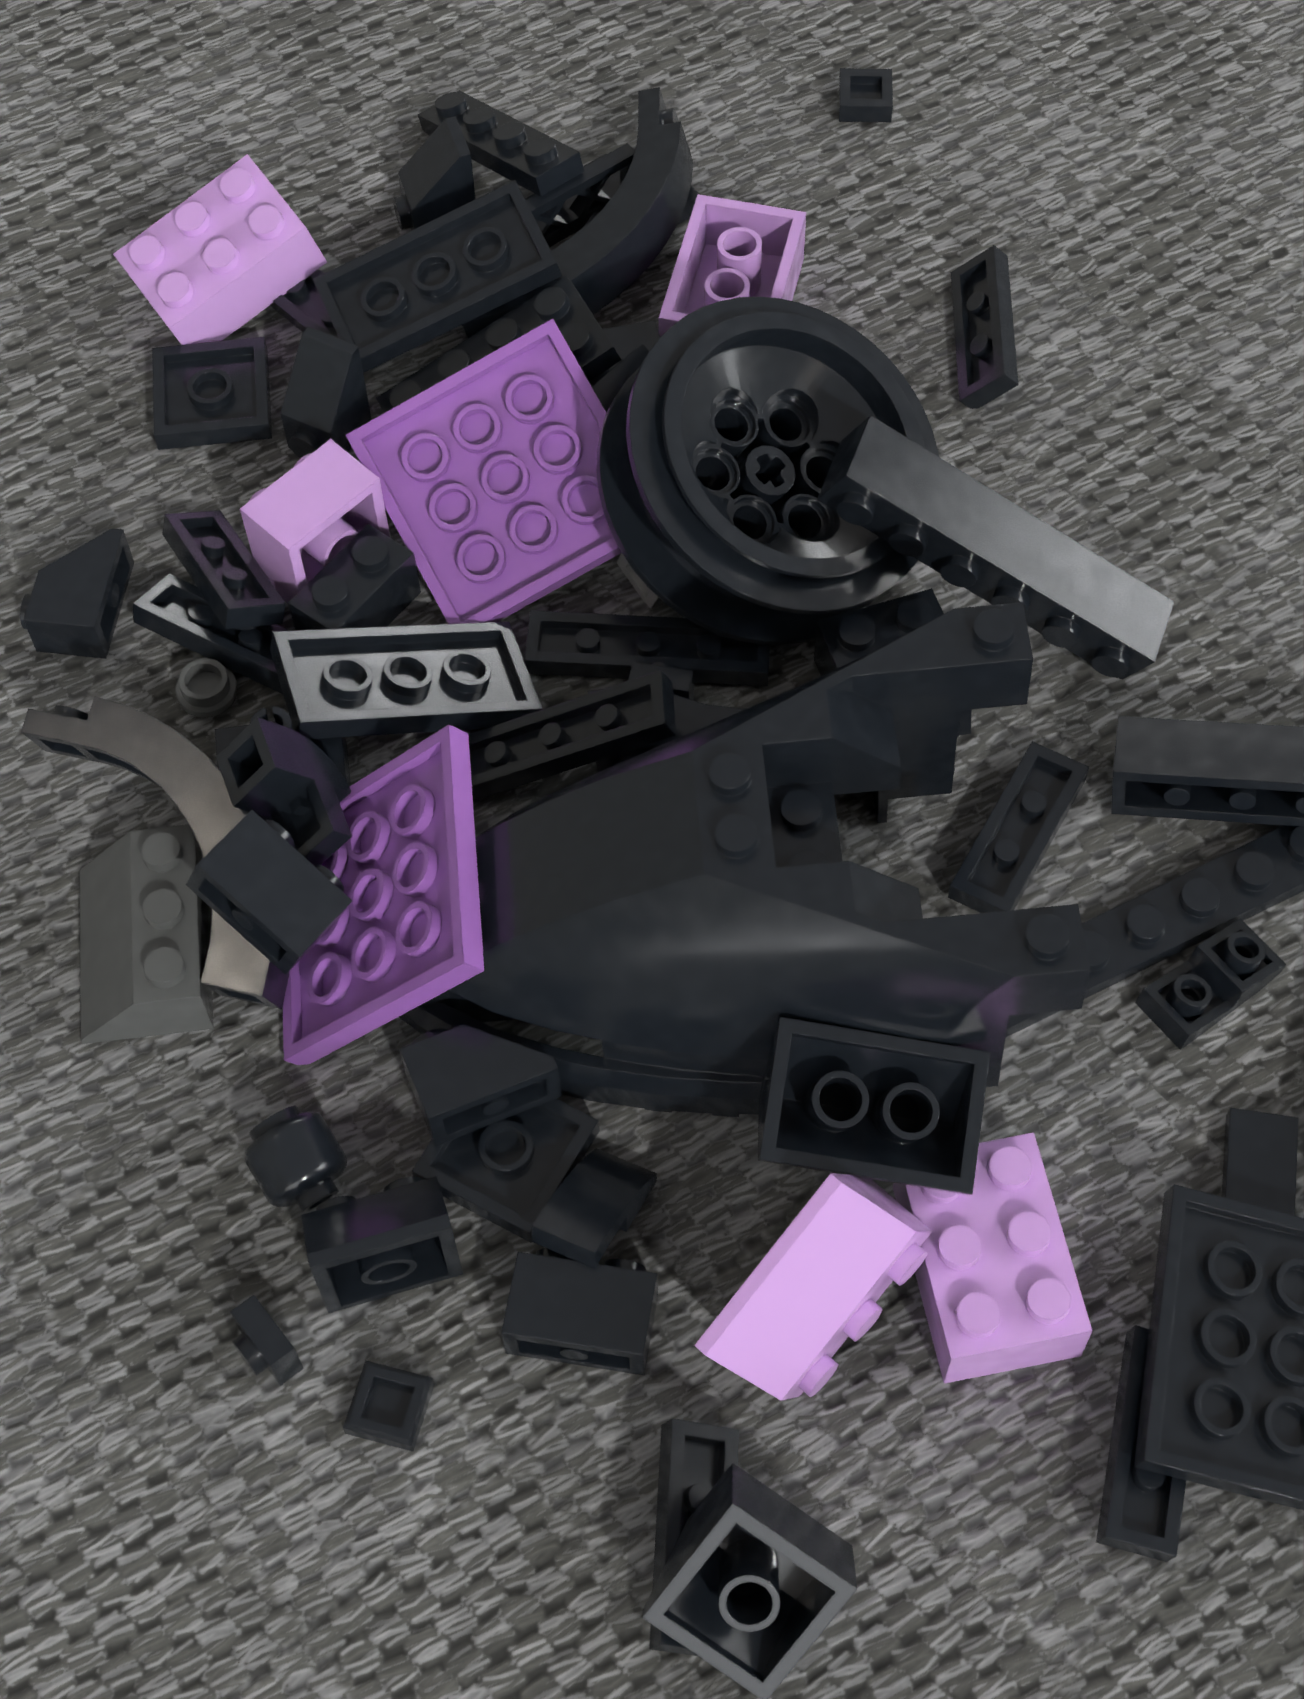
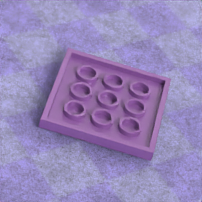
M554 319L547 321L346 434L360 463L380 478L385 509L406 547L414 552L416 566L448 624L499 622L621 553L603 512L596 473L597 448L606 411Z
M451 725L445 726L351 785V793L340 802L352 837L332 854L322 866L328 868L339 878L344 886V893L352 902L336 923L289 972L283 1002L284 1061L296 1065L311 1064L484 971L469 735L467 732Z

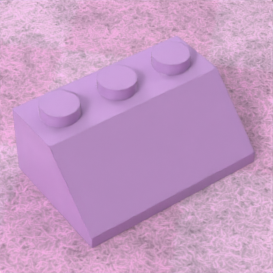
M830 1173L694 1346L708 1358L780 1401L799 1397L803 1392L812 1397L835 1373L838 1364L832 1357L848 1337L854 1342L859 1340L879 1318L883 1308L876 1301L892 1281L901 1286L923 1263L927 1252L920 1246L932 1231L872 1179L849 1174Z

